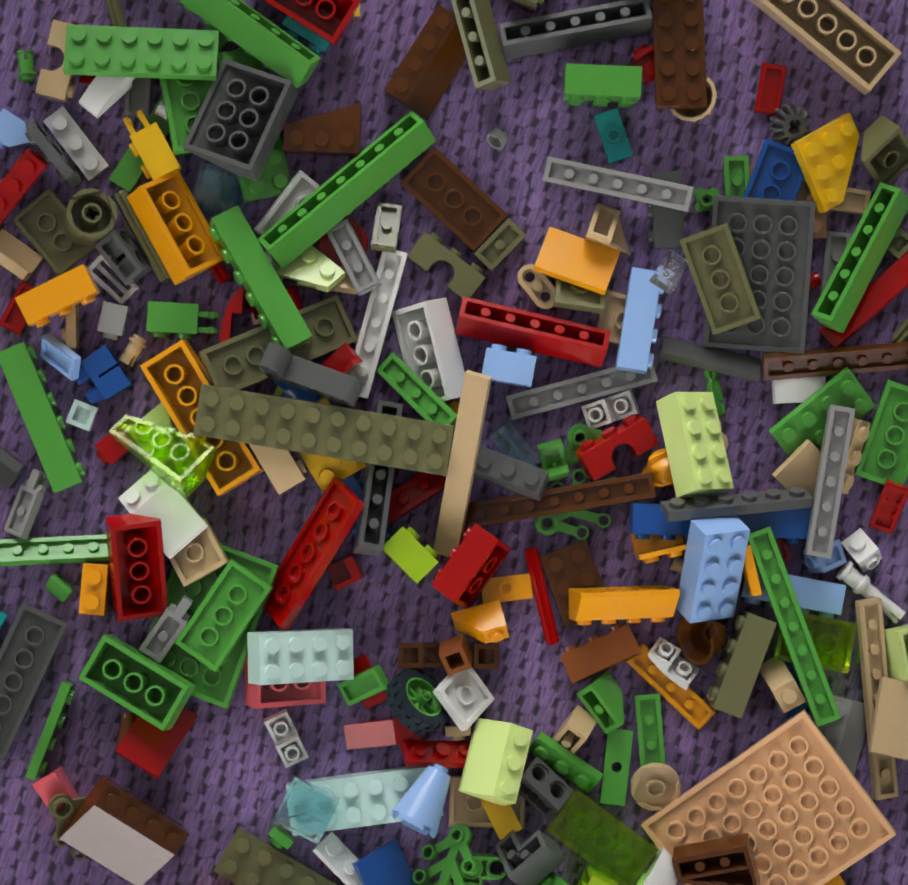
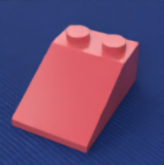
M247 656L244 665L246 706L260 709L326 703V681L274 685L249 684Z

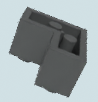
M512 830L495 845L509 879L517 885H537L565 861L558 843L540 830L535 832L528 840Z

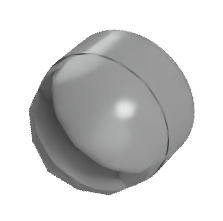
M499 127L491 130L486 139L491 147L501 150L507 144L509 136L507 131H502V128Z

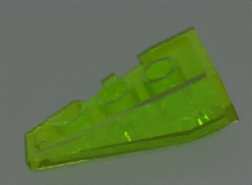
M128 414L109 430V433L168 486L186 499L204 482L216 452V448L198 435H193L190 432L189 434L181 433L176 428L169 426L168 428L157 426L152 421Z

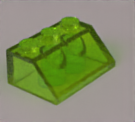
M802 613L822 668L849 673L857 623ZM777 623L774 631L773 659L792 663Z

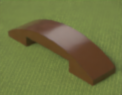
M398 642V668H444L438 655L440 642ZM467 642L473 654V669H499V644Z

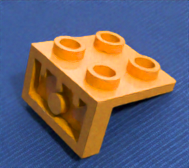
M630 534L635 557L638 560H642L645 564L660 561L659 556L665 554L669 558L684 555L683 550H686L687 543H684L683 535H675V540H660V535L650 534V539H635V534Z

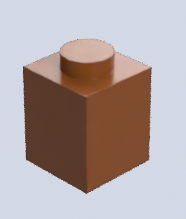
M464 634L440 642L438 655L448 676L472 668L473 654Z

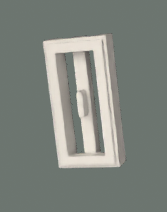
M100 254L88 269L93 279L119 304L124 305L139 287L134 283L130 284L131 288L127 290L100 265V262L103 260L110 267ZM97 268L125 295L121 298L93 270Z

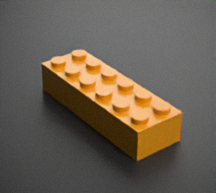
M180 340L140 365L217 496L227 494L264 471L249 444L193 435L201 384L213 386L189 340Z

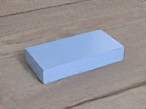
M50 333L43 335L40 357L71 381L78 379L81 357Z

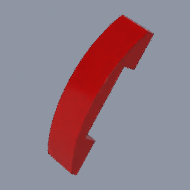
M239 288L228 304L221 325L220 343L232 338L234 315H244L245 289Z

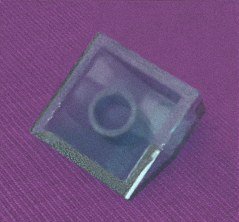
M205 162L201 163L193 197L204 217L211 219L237 205L243 213L246 203H244L238 175Z
M295 776L272 822L318 844L340 802V798Z

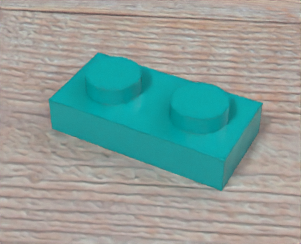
M286 16L282 26L286 29V33L296 40L300 37L308 42L306 47L317 54L320 51L325 54L331 47L329 41L289 16Z

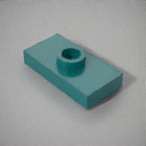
M618 108L594 115L593 118L608 164L633 157Z

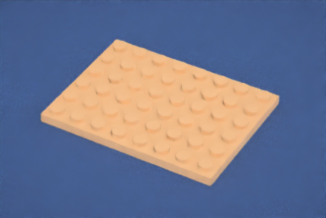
M805 709L641 823V826L657 848L660 850L664 847L672 857L674 847L748 833L760 877V885H823L896 836V831Z

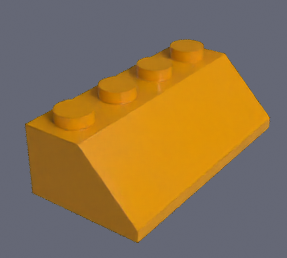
M179 170L143 184L127 196L130 205L175 286L199 275L224 260L221 255L222 248L218 241L214 242L208 231L210 226Z
M668 585L568 588L569 619L577 621V625H592V620H601V624H616L617 619H626V623H641V618H650V622H665V617L674 616L680 596V589Z

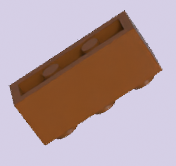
M619 623L609 628L610 633L601 636L600 633L586 639V644L580 647L574 644L563 650L565 654L561 655L560 658L572 684L577 685L643 654L629 624L624 626L623 623Z

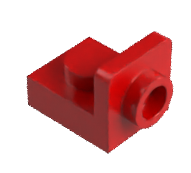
M643 44L633 51L634 56L630 60L633 66H642V80L646 86L654 81L653 44L648 47L646 44Z

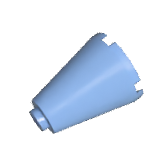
M436 763L434 767L428 766L391 810L389 816L395 820L399 818L403 820L401 824L426 836L429 833L431 838H435L438 833L451 779L447 774L449 770Z

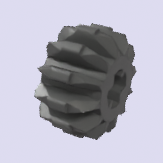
M783 104L782 110L779 108L774 109L777 116L769 118L771 122H774V125L768 129L774 133L772 136L773 140L780 141V144L791 145L793 142L804 137V133H811L810 129L807 128V125L812 123L811 119L806 118L808 112L805 109H801L797 104L792 106Z

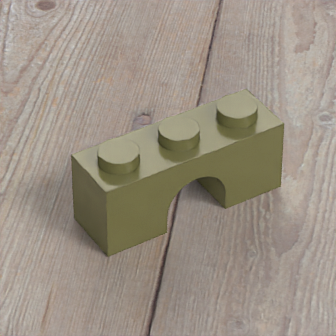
M425 232L407 255V258L426 273L436 263L445 262L453 268L454 277L447 288L461 299H463V296L471 298L486 278L482 275L484 270L473 262L471 265L462 260L464 255L452 247L451 250H448L442 245L444 240L432 232L429 235Z

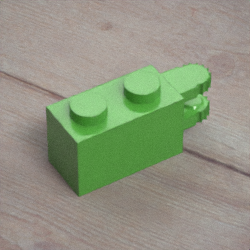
M148 301L146 331L153 333L152 337L168 338V334H178V339L193 340V335H199V333L218 334L219 328L200 327V318L219 319V313L201 311V305Z

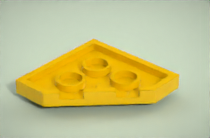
M851 113L841 115L791 144L819 213L827 212L844 201L860 136Z

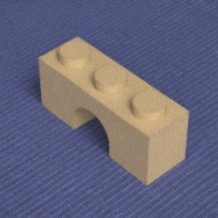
M53 20L47 44L50 48L60 50L64 54L67 24L70 23ZM63 64L60 68L53 71L41 69L35 93L39 97L68 103L69 98H73L75 95L76 83H73L75 75H64Z

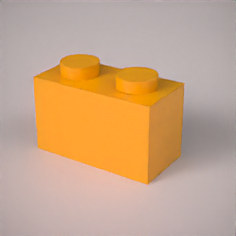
M85 562L82 568L79 614L107 615L110 592L109 564Z

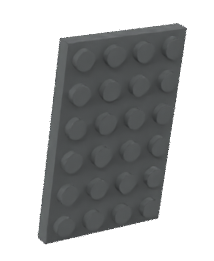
M714 195L712 228L728 222L762 318L713 335L706 316L703 347L805 354L816 202Z

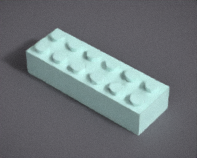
M405 766L288 782L286 790L292 835L402 822L403 820L399 818L395 820L389 816L391 810L427 767Z

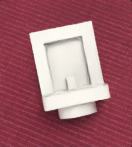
M861 528L841 542L842 547L858 564L859 569L863 573L874 569L883 558L879 548Z

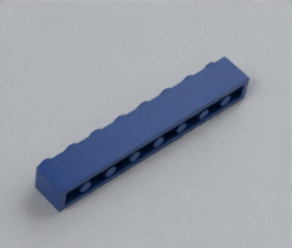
M629 504L628 534H635V539H650V534L660 535V540H675V535H685V540H688L691 520L668 522L660 511V504ZM803 508L736 516L750 529V533L770 526L774 538H784V543L800 544V539H807L811 509Z

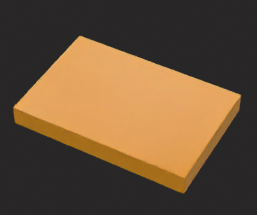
M549 227L533 271L605 296L621 251Z

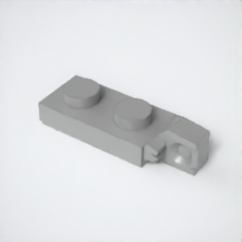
M32 469L29 480L24 485H20L4 527L5 532L20 539H28L44 497V492L46 491L48 478L45 472Z
M184 595L177 606L171 603L138 650L160 664L187 625L191 615L186 611L193 600Z

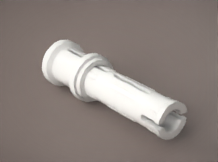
M848 561L838 571L836 579L843 580L852 588L854 594H861L866 599L882 598L883 613L894 624L899 621L898 619H902L905 611L870 583L871 579L867 574L863 575L853 567V562Z

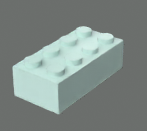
M321 628L247 632L249 684L274 685L354 680L353 629Z

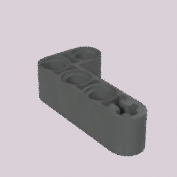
M268 342L259 363V368L262 372L273 380L349 407H355L364 386V382L358 378L294 356L287 348L273 342Z

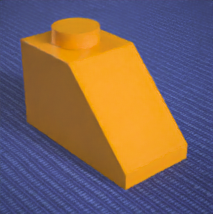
M500 600L451 613L455 629L485 644L490 642L497 643L505 638H509Z

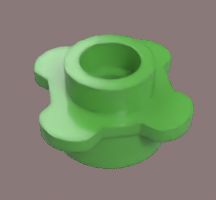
M714 187L710 190L697 188L694 191L696 196L694 209L699 213L703 210L713 212L714 195H719L718 189Z

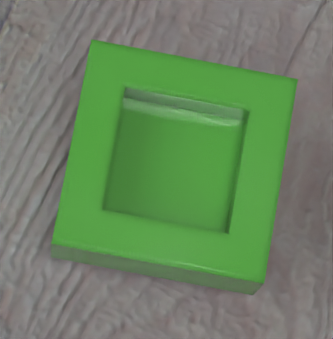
M276 823L268 832V835L271 837L269 839L270 842L279 849L284 847L288 850L295 840L294 837Z

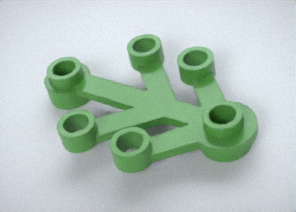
M576 469L571 475L572 485L582 484L586 481L587 476L584 470ZM576 472L583 473L584 478L582 481L578 482L575 480L574 475ZM611 476V477H608L607 479L618 478V477H616V476ZM556 481L550 485L549 489H552L555 484H560L561 487H564V484ZM587 510L535 519V527L543 535H552L560 531L574 535L579 540L588 538L589 529L584 525L576 527L561 522L562 520L572 516L596 523L601 528H606L611 524V517L607 513L597 514ZM603 515L608 518L606 525L599 523V518ZM545 518L552 520L551 527L546 528L543 526ZM579 528H584L586 530V535L584 537H579L577 535V530Z
M456 824L450 829L446 839L434 846L425 845L422 848L421 855L428 861L436 860L438 854L448 849L449 852L446 858L429 868L415 870L413 881L420 885H426L431 878L441 873L437 885H448L451 877L454 885H466L457 862L459 853H461L464 860L461 869L465 874L473 876L479 870V864L474 860L469 847L473 837L470 828L464 824ZM432 849V854L428 857V852ZM472 863V869L468 871V866ZM423 873V879L420 881L419 877Z

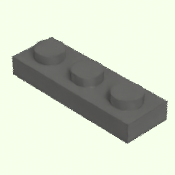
M34 116L26 121L25 135L32 145L37 144L42 150L41 155L48 164H54L59 178L64 183L68 181L73 188L81 183L80 172Z

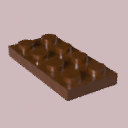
M435 146L400 183L473 252L508 216L504 210Z

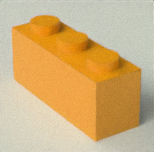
M82 264L15 297V300L27 324L32 327L36 325L37 328H40L50 323L49 318L57 314L62 317L73 311L72 307L79 303L84 306L96 300L95 295L99 294L100 291L87 265Z

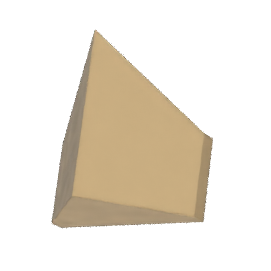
M597 203L584 239L621 251L620 253L630 256L619 217L621 211Z

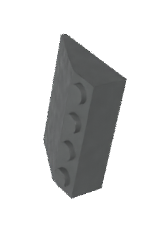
M224 58L217 72V81L212 82L183 148L235 175L258 182L298 95L293 82Z

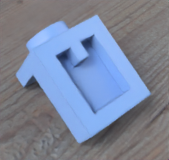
M840 539L834 540L831 559L804 555V562L809 573H825L847 563Z

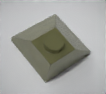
M883 115L877 118L864 131L861 155L862 163L877 186L880 182L891 185L908 168V139L900 126Z

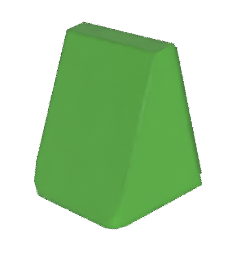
M58 573L53 574L45 585V588L62 603L75 591V588Z

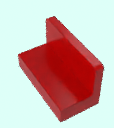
M344 343L321 365L349 375L363 361L348 343Z

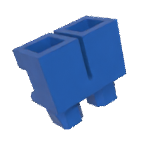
M104 344L81 361L79 378L76 381L81 385L91 378L95 384V387L85 393L91 404H96L104 399L109 401L117 394L134 386L122 366H118L120 363L108 345Z

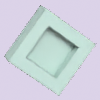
M74 399L66 423L91 431L99 408Z

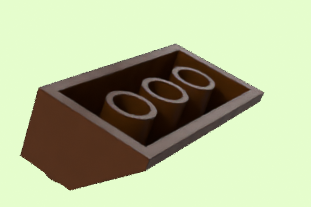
M437 5L384 89L386 95L428 120L467 58L455 14L441 5Z

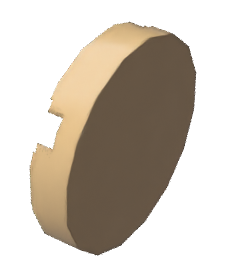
M649 763L643 765L634 773L631 779L630 790L634 800L640 807L649 811H659L679 797L681 783L677 772L671 766L664 763Z

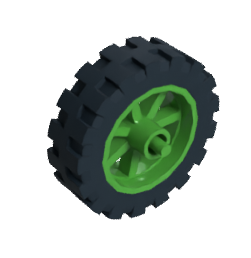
M407 668L401 671L388 683L385 695L388 697L386 701L387 705L392 709V715L399 719L398 722L402 726L405 725L407 730L412 733L415 731L417 735L425 734L427 736L445 724L450 716H448L447 711L433 693V690L438 686V682L434 678L431 679L428 673L420 672L417 668L413 670Z

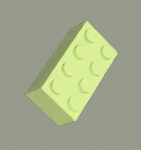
M673 392L657 400L656 404L676 498H694L698 495L706 497L718 496L721 493L734 489L713 392Z

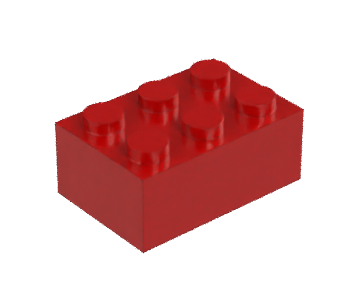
M475 523L473 527L471 526L465 531L463 541L459 547H455L448 556L449 561L444 568H440L433 577L434 582L431 586L465 609L470 608L512 548Z

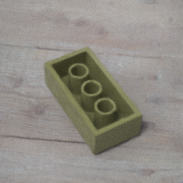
M742 610L741 614H736L732 625L735 628L733 637L727 638L723 649L726 652L724 661L718 662L715 670L717 680L715 685L710 684L706 694V698L709 700L708 704L712 708L742 719L776 628V622Z

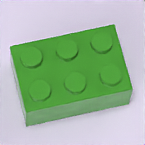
M566 63L563 71L562 101H568V105L582 106L583 102H593L595 107H607L608 103H618L620 108H632L633 104H637L641 98L642 66Z

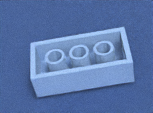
M736 515L695 519L690 522L679 585L680 596L676 609L689 623L734 617L750 529Z

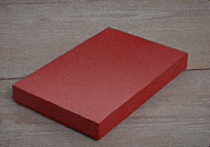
M184 707L172 729L162 731L145 719L137 716L114 753L158 779L198 715Z

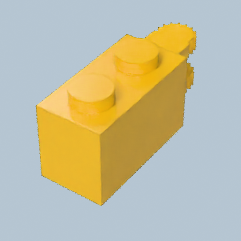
M142 109L136 112L145 128L138 132L135 131L134 125L128 116L123 118L131 134L129 137L132 143L128 145L135 158L141 157L144 165L140 167L147 180L151 178L155 180L182 169L157 122L150 125Z

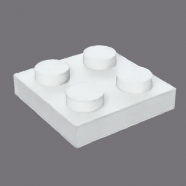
M473 668L447 675L433 690L434 695L460 731L468 730L495 699Z

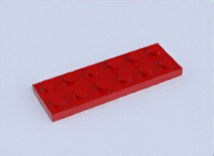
M333 477L280 564V569L273 585L274 589L270 593L265 607L266 612L280 629L289 630L365 506L340 478Z

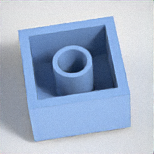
M492 344L491 348L486 347L481 374L491 376V381L527 388L531 387L537 357L531 355V350L517 348L515 353L506 351L507 346Z

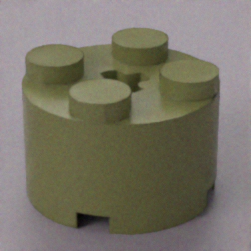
M89 188L77 192L69 201L64 213L63 224L66 233L75 244L85 246L96 245L115 226L117 219L116 204L110 196L103 194L97 189Z

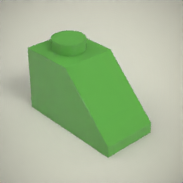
M608 670L593 678L576 693L605 734L624 724L623 692Z

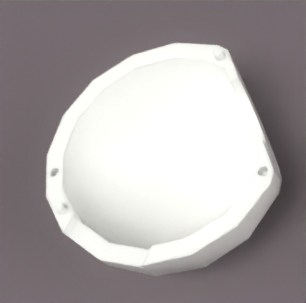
M662 847L659 851H655L656 859L647 872H643L636 885H676L677 877L672 856L667 849Z

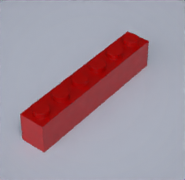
M463 296L454 333L601 368L608 350L611 331Z

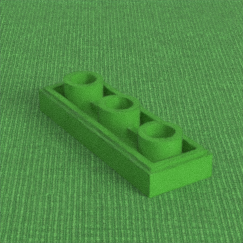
M616 728L607 734L599 801L601 804L625 806L633 730ZM615 762L621 764L620 769L617 771L612 769V765Z

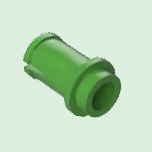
M26 49L27 60H25L24 50L17 51L19 64L17 77L20 78L22 83L34 82L37 76V72L34 71L33 50Z

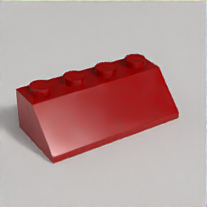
M361 0L261 1L283 15L289 16L336 47L349 27Z
M130 513L105 517L112 605L118 622L161 616L168 607L161 519Z

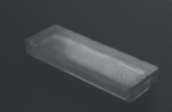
M668 249L651 277L650 282L671 295L688 266L687 260L673 250Z

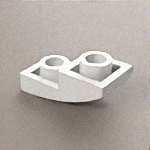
M826 377L772 380L773 404L804 402L826 384Z
M632 389L581 407L590 430L624 419L632 414L640 413Z
M659 637L647 656L670 680L684 690H687L700 668L680 657L681 649Z
M287 709L264 719V723L286 768L309 758Z

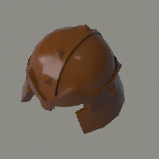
M683 618L678 624L676 632L677 643L681 653L688 661L700 666L707 664L713 657L717 656L722 651L727 640L725 626L720 619L689 623Z

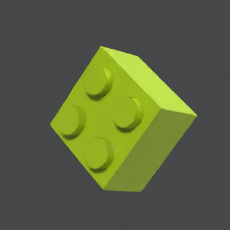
M402 526L384 544L383 551L417 584L439 563L435 559L438 554L428 544L423 547L417 541L420 536L410 526L407 529Z

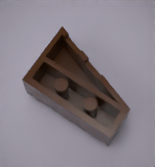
M361 103L285 124L284 153L356 157L360 153Z
M748 833L674 847L672 862L678 883L693 885H760V877Z

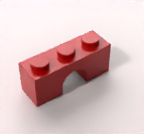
M632 414L624 418L621 425L609 427L602 431V436L595 440H586L580 444V448L574 451L589 479L596 481L616 469L612 461V452L618 445L626 444L630 453L639 456L659 444L645 417Z

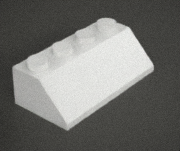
M447 298L428 300L392 311L403 361L444 402L460 398L465 371L456 334L454 333L455 330Z

